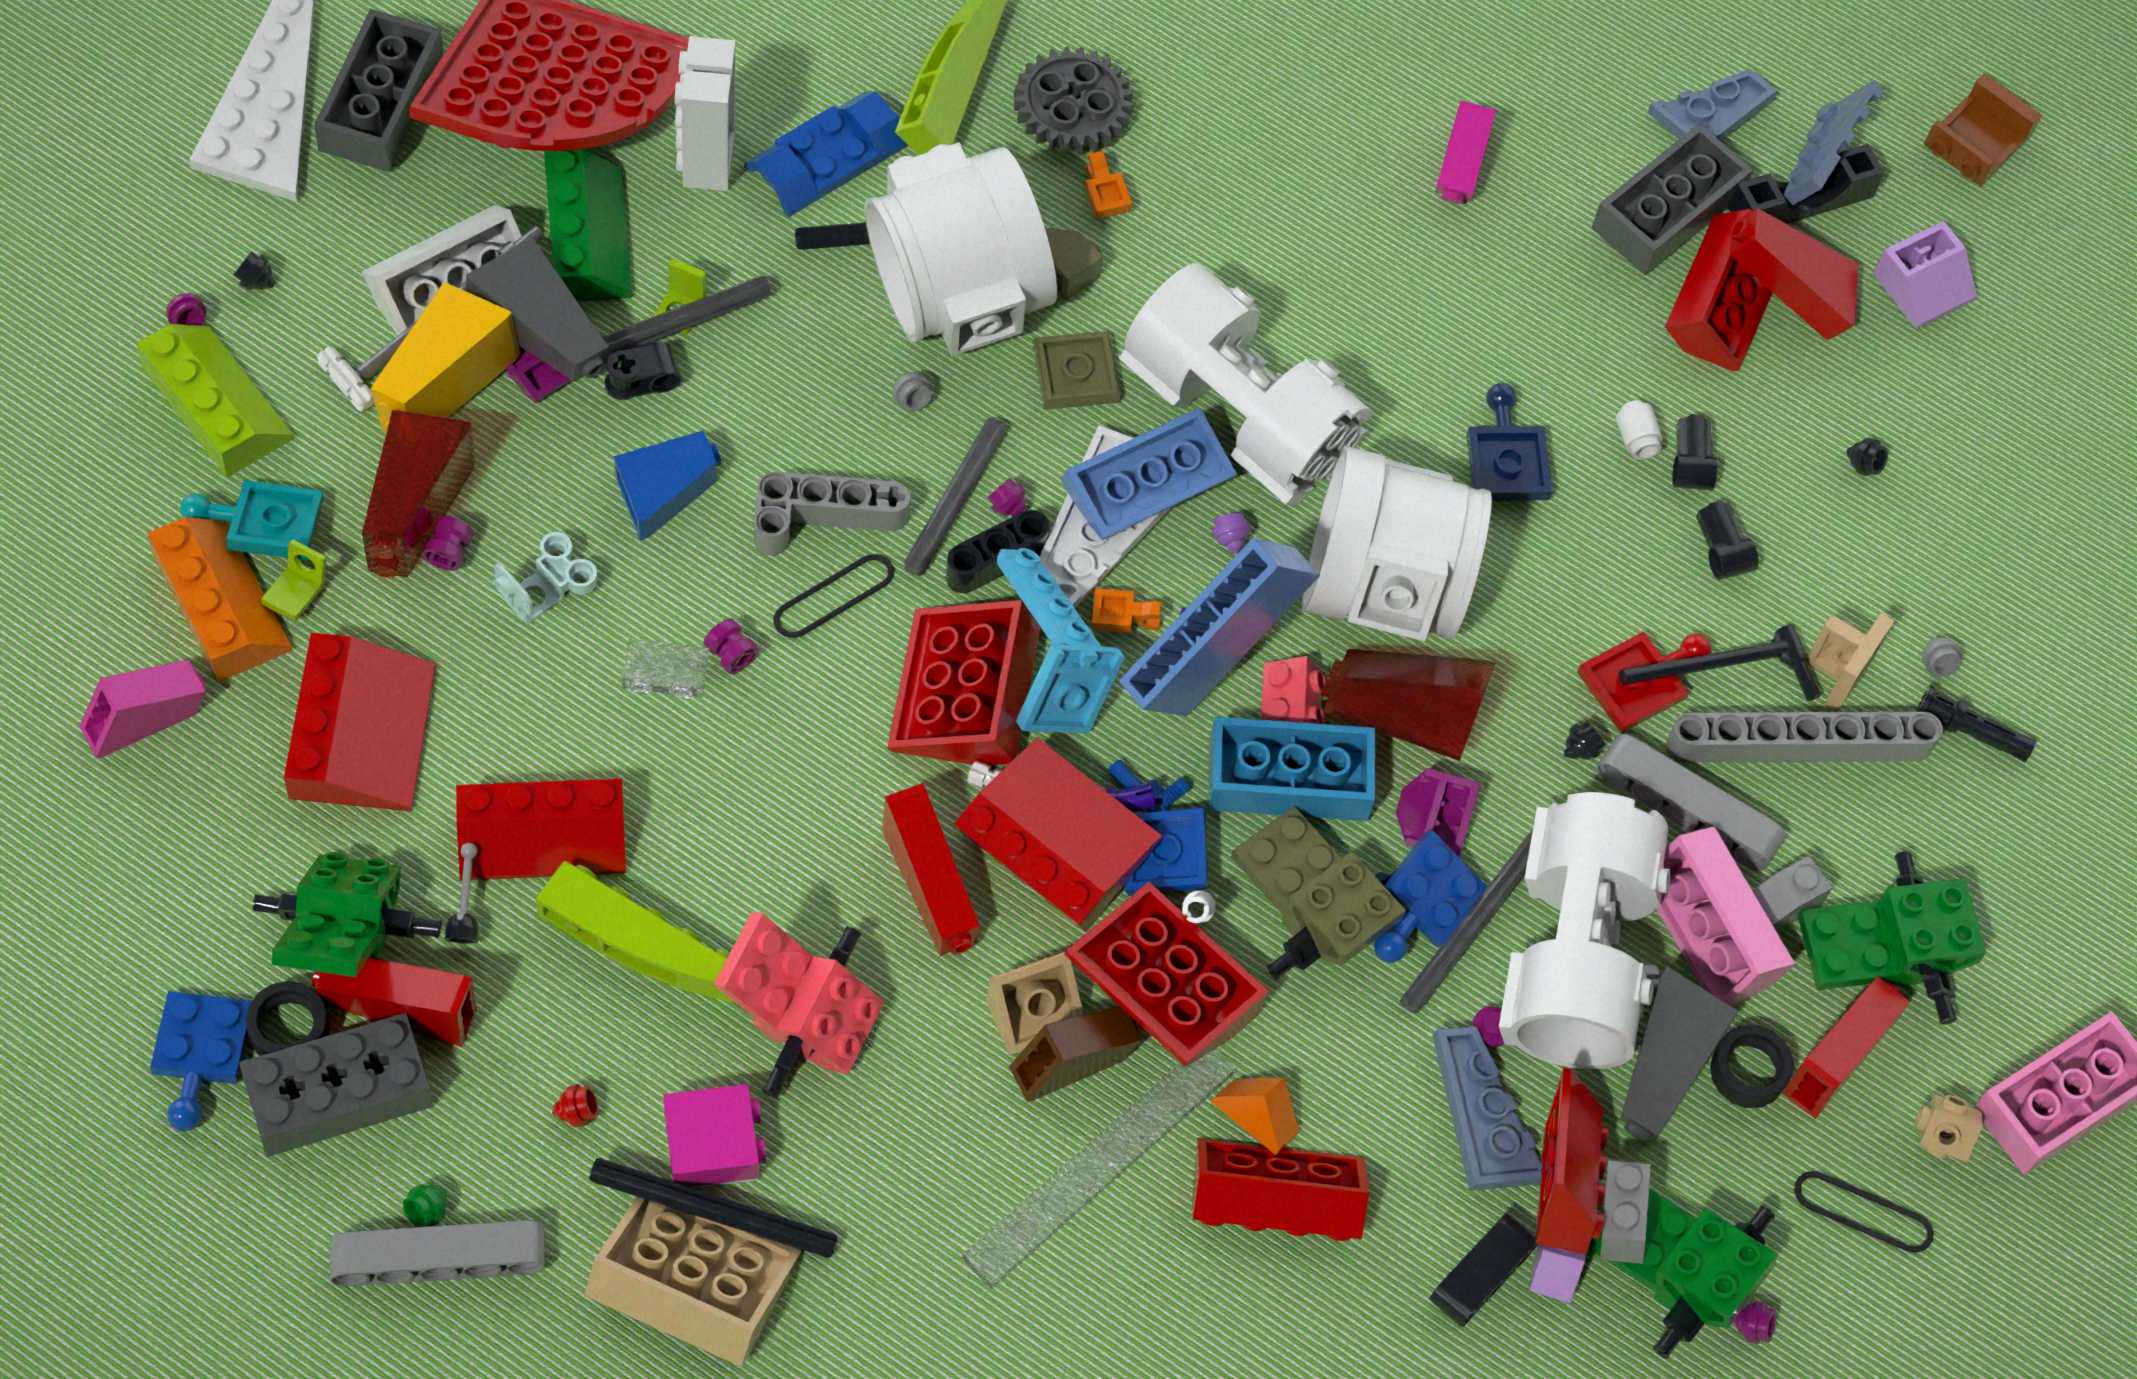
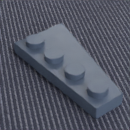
M1875 80L1835 104L1832 102L1827 103L1816 113L1815 124L1806 136L1808 140L1805 147L1798 154V163L1789 175L1790 181L1784 193V196L1792 205L1819 191L1841 159L1838 154L1855 137L1852 129L1858 121L1859 123L1865 121L1871 110L1867 104L1872 100L1879 99L1884 91Z
M1477 1027L1437 1029L1432 1037L1469 1191L1540 1184L1541 1162L1534 1150L1536 1144L1529 1130L1524 1131L1515 1113L1517 1106L1511 1094L1505 1093L1497 1077L1499 1071Z

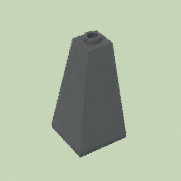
M534 239L521 244L466 274V292L512 312L520 347L574 382L584 376L586 378L594 377L605 368L609 347Z
M1668 966L1664 969L1655 992L1620 1117L1621 1120L1626 1122L1624 1129L1644 1142L1648 1137L1654 1141L1657 1140L1738 1013L1736 1009Z

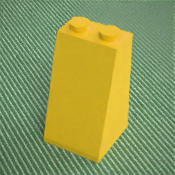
M443 282L370 388L383 432L394 440L401 441L403 439L416 445L501 374L508 365L514 363L521 353L512 312Z

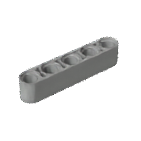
M1618 734L1597 765L1598 774L1609 784L1649 808L1656 810L1689 832L1715 826L1732 857L1752 869L1765 870L1786 838L1784 829L1772 819L1630 735Z
M509 1221L339 1233L330 1237V1282L338 1286H364L528 1275L541 1272L546 1267L544 1225L537 1221Z

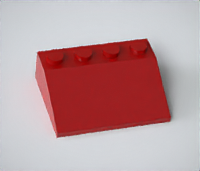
M1022 600L915 609L887 746L891 752L973 765L975 761H982L988 765L1010 764L1017 757L1021 728L1017 724L1016 719L1029 692L1040 633V625Z
M311 632L284 773L288 799L412 812L436 664L352 636Z
M1038 737L978 793L954 823L966 837L1085 932L1163 838L1162 835Z
M1148 882L1069 947L1064 955L1186 1067L1232 1039L1256 1018L1269 990L1195 923L1189 922L1187 920L1188 917L1183 915V912Z

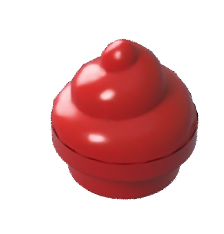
M579 1084L567 1087V1090L561 1093L559 1101L554 1104L552 1114L560 1120L568 1122L573 1127L588 1125L590 1120L596 1119L598 1116V1104L590 1086L581 1087Z

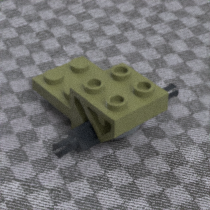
M1295 806L1235 848L1231 855V858L1284 916L1282 924L1293 935L1292 938L1283 944L1286 953L1267 965L1270 975L1276 980L1293 967L1305 970L1319 958L1342 966L1402 921L1406 910L1384 887L1393 873L1388 875L1379 872L1374 876L1353 851H1350L1341 858Z

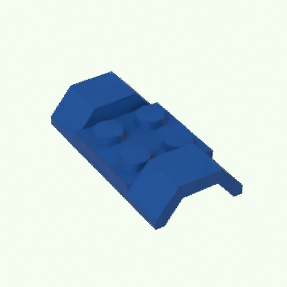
M876 91L859 94L839 107L834 105L779 137L775 140L773 146L744 162V167L748 172L758 171L776 192L784 213L790 217L906 148L908 144L895 133L899 122L898 115Z

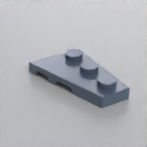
M1750 69L1712 82L1710 88L1695 93L1691 90L1680 93L1678 99L1663 103L1662 100L1651 103L1648 114L1679 139L1700 123L1721 141L1774 101L1777 90Z

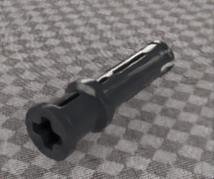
M1931 684L1924 692L1915 711L1933 714L1945 726V731L1949 733H1956L1958 730L1991 747L2012 755V757L2024 763L2030 757L2036 744L2035 739L2020 734L1969 709V705L1966 704L1965 700L1955 701L1936 692V687Z

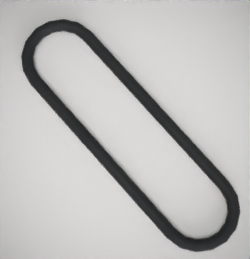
M870 554L850 564L780 606L773 617L776 630L789 638H797L807 634L889 584L894 575L891 562L881 555ZM877 560L886 565L888 575L882 582L802 630L790 632L781 627L779 617L786 609L865 562Z
M1816 1171L1805 1172L1795 1182L1794 1192L1800 1204L1832 1220L1913 1253L1924 1251L1929 1248L1933 1241V1229L1926 1218L1880 1197ZM1807 1178H1819L1911 1217L1924 1225L1927 1231V1239L1920 1246H1910L1813 1205L1802 1196L1801 1184Z

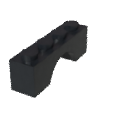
M1864 144L1841 151L1838 154L1841 159L1823 187L1795 205H1792L1784 196L1789 182H1777L1769 173L1738 183L1728 210L1730 212L1746 209L1754 211L1758 208L1776 219L1789 224L1873 198L1885 172L1869 144Z

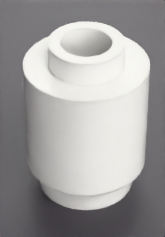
M1639 400L1624 404L1615 419L1626 451L1631 453L1632 457L1636 460H1644L1657 455L1662 450L1661 442L1663 437L1652 406Z

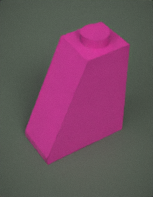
M1460 100L1435 190L1436 193L1442 194L1441 198L1455 204H1463V200L1471 202L1496 109Z
M189 659L100 678L80 723V728L95 757L100 758L195 716L206 693L204 680L196 673Z

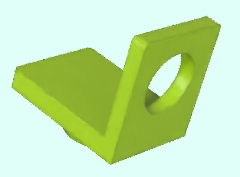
M671 259L668 264L669 289L654 316L667 312L668 308L672 305H685L706 297V272ZM691 327L678 332L687 335Z
M292 539L288 544L287 568L264 594L261 604L296 621L325 585L326 556ZM298 555L309 558L315 565V569H310L303 565Z

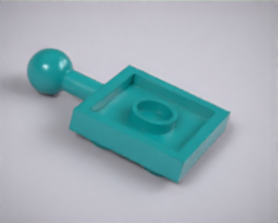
M244 480L236 506L214 504L206 496L193 493L182 500L180 513L182 518L189 517L231 522L226 539L227 550L288 558V544L292 539L311 548L324 498L323 491ZM298 555L300 560H307V557Z

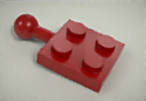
M1643 631L1584 662L1579 666L1577 673L1622 734L1685 700L1688 691L1677 676L1622 685L1619 680L1620 670L1711 654L1712 646L1705 635L1692 633L1682 640L1678 650L1662 657Z

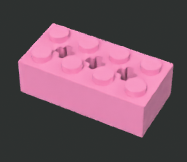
M2111 1011L1986 1091L1974 1109L1982 1112L1983 1124L2025 1176L2137 1103V1041Z

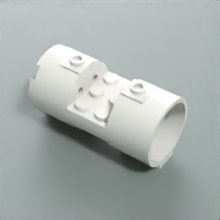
M1201 263L1187 265L1166 280L1141 308L1127 332L1124 343L1125 350L1119 359L1174 407L1187 408L1193 399L1204 394L1212 387L1246 417L1236 439V448L1230 456L1286 505H1299L1305 496L1313 492L1314 487L1311 484L1315 480L1320 481L1324 477L1329 478L1332 476L1343 447H1357L1366 433V430L1361 426L1363 420L1368 421L1372 418V410L1344 387L1345 384L1337 378L1340 373L1339 370L1323 358L1320 361L1305 359L1284 375L1279 372L1273 375L1264 367L1267 361L1259 353L1251 348L1245 351L1257 330L1259 314L1261 313L1252 305L1255 300L1254 297L1239 286L1235 288L1228 287Z
M1598 792L1570 794L1566 803L1558 805L1553 802L1549 808L1537 807L1524 879L1530 898H1541L1550 906L1560 910L1556 939L1536 943L1528 947L1524 953H1511L1499 1022V1029L1505 1045L1517 1046L1527 1054L1552 1064L1578 1069L1612 1068L1628 1062L1633 1057L1639 1019L1643 1017L1644 1004L1650 1005L1652 1002L1653 980L1647 979L1643 963H1639L1630 955L1611 947V945L1619 943L1620 922L1637 920L1651 914L1655 908H1660L1662 893L1669 892L1670 869H1664L1663 865L1669 827L1664 817L1656 810L1650 811L1648 814L1634 807V799Z

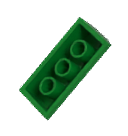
M585 149L544 151L553 268L576 301L632 298L621 167Z

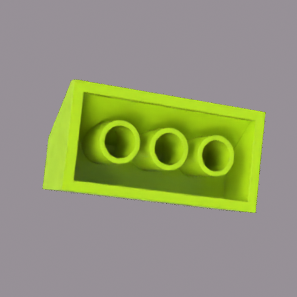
M169 324L136 343L143 370L227 478L294 439L293 433L209 326Z

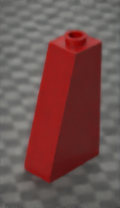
M1758 208L1732 223L1730 255L1822 337L1830 340L1855 325L1858 263Z
M921 783L885 796L882 833L939 956L950 952L954 955L966 952L974 946V943L978 942L980 924L924 784Z
M368 958L357 977L315 971L312 980V987H315L325 1006L374 1021L407 1013L413 1033L459 1047H463L477 1011L472 977Z
M1877 976L1804 1060L1782 1094L1816 1119L1899 1019L1910 1001L1903 996L1899 988L1891 983L1884 982Z

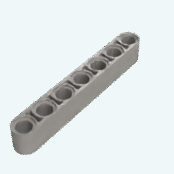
M1927 712L1685 713L1675 721L1666 740V748L1672 758L1681 762L1920 761L1929 757L1943 733V727L1936 716ZM1798 733L1806 735L1810 739V741L1804 740L1798 735ZM1837 733L1845 735L1849 740L1840 738ZM1875 733L1885 736L1887 740L1879 738ZM1914 733L1922 735L1926 740L1918 738ZM1681 734L1691 736L1694 741L1684 739ZM1720 734H1726L1730 736L1733 741H1729L1722 738ZM1759 734L1769 736L1772 741L1763 739Z

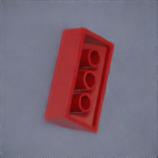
M1751 209L1713 215L1665 325L1666 330L1684 352L1730 371L1740 370L1772 294L1765 285L1730 255L1732 223L1752 212Z
M622 778L456 785V823L460 881L463 878L464 857L461 854V848L466 843H473L477 847V855L472 860L471 880L552 877L564 860L575 867L582 865L591 870L595 875L626 874Z
M1563 1067L1544 1126L1535 1244L1586 1255L1591 1238L1599 1239L1603 1225V1214L1597 1213V1209L1601 1208L1605 1193V1184L1599 1183V1180H1602L1604 1176L1607 1155L1600 1154V1151H1604L1606 1146L1608 1126L1602 1125L1603 1107L1571 1068Z
M1198 1138L1192 1195L1193 1220H1200L1209 1226H1221L1224 1223L1242 1225L1244 1228L1252 1231H1263L1267 1228L1284 1230L1286 1233L1294 1236H1305L1309 1233L1327 1235V1237L1336 1241H1347L1351 1238L1362 1239L1369 1198L1364 1157L1283 1148L1275 1155L1264 1145Z

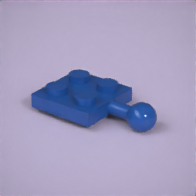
M1204 808L1135 814L1162 835L1163 838L1125 883L1127 895L1132 896L1148 882L1161 893L1209 889L1206 813Z
M1433 830L1421 836L1384 885L1406 911L1402 921L1393 930H1388L1375 940L1374 950L1376 955L1387 963H1395L1401 960L1407 951L1406 939L1415 927L1435 946L1445 944L1487 887Z
M168 991L150 1069L153 1075L184 1078L180 1098L171 1103L167 1112L168 1121L174 1129L182 1132L191 1131L201 1122L202 1109L197 1102L201 1080L237 1084L241 1069L239 1062L243 1060L248 1038L245 1019L249 1004L252 1001Z

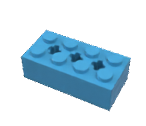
M1227 717L1214 718L1209 739L1208 810L1282 815L1295 806L1304 817L1368 821L1375 801V728Z

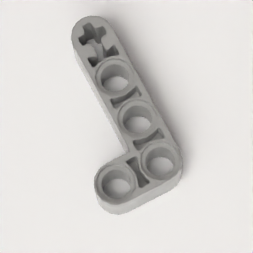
M769 472L763 475L757 487L754 517L755 546L761 553L770 556L784 552L790 540L791 523L898 531L904 528L909 520L910 491L905 485L895 481ZM777 494L781 495L782 497L779 499H772L768 496ZM809 498H819V499H821V501H819V502H811V501H808L807 499H809ZM857 501L861 504L849 505L846 502ZM774 528L779 531L776 533H768L764 530Z

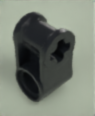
M654 342L647 346L618 350L613 352L607 360L608 374L604 382L605 390L608 395L618 400H628L652 393H665L673 390L682 382V376L671 345L667 342ZM621 360V368H618V362ZM625 382H628V388L625 390Z

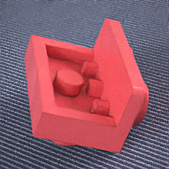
M1308 656L1264 663L1261 720L1325 724V716L1322 709V693L1326 691V677L1324 672Z

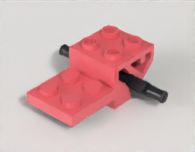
M751 912L713 985L755 1019L753 1025L767 1037L779 1044L785 1043L765 1087L762 1089L766 1095L772 1098L779 1097V1093L790 1076L799 1056L830 1071L849 1074L885 1003L845 968L861 936L858 930L846 926L837 946L834 948L829 959L811 955L763 913Z

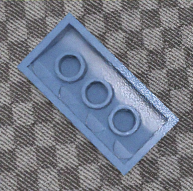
M1199 407L1067 469L1061 481L1088 524L1104 540L1235 477L1237 473Z

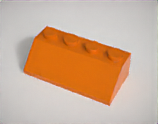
M183 517L147 532L153 557L217 683L292 651V646L273 610L261 604L264 592L243 552L227 550L226 539L230 529L227 521Z

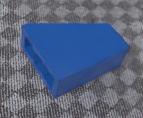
M704 430L614 456L615 478L640 541L649 538L717 482V466L721 465V458L716 444H709Z

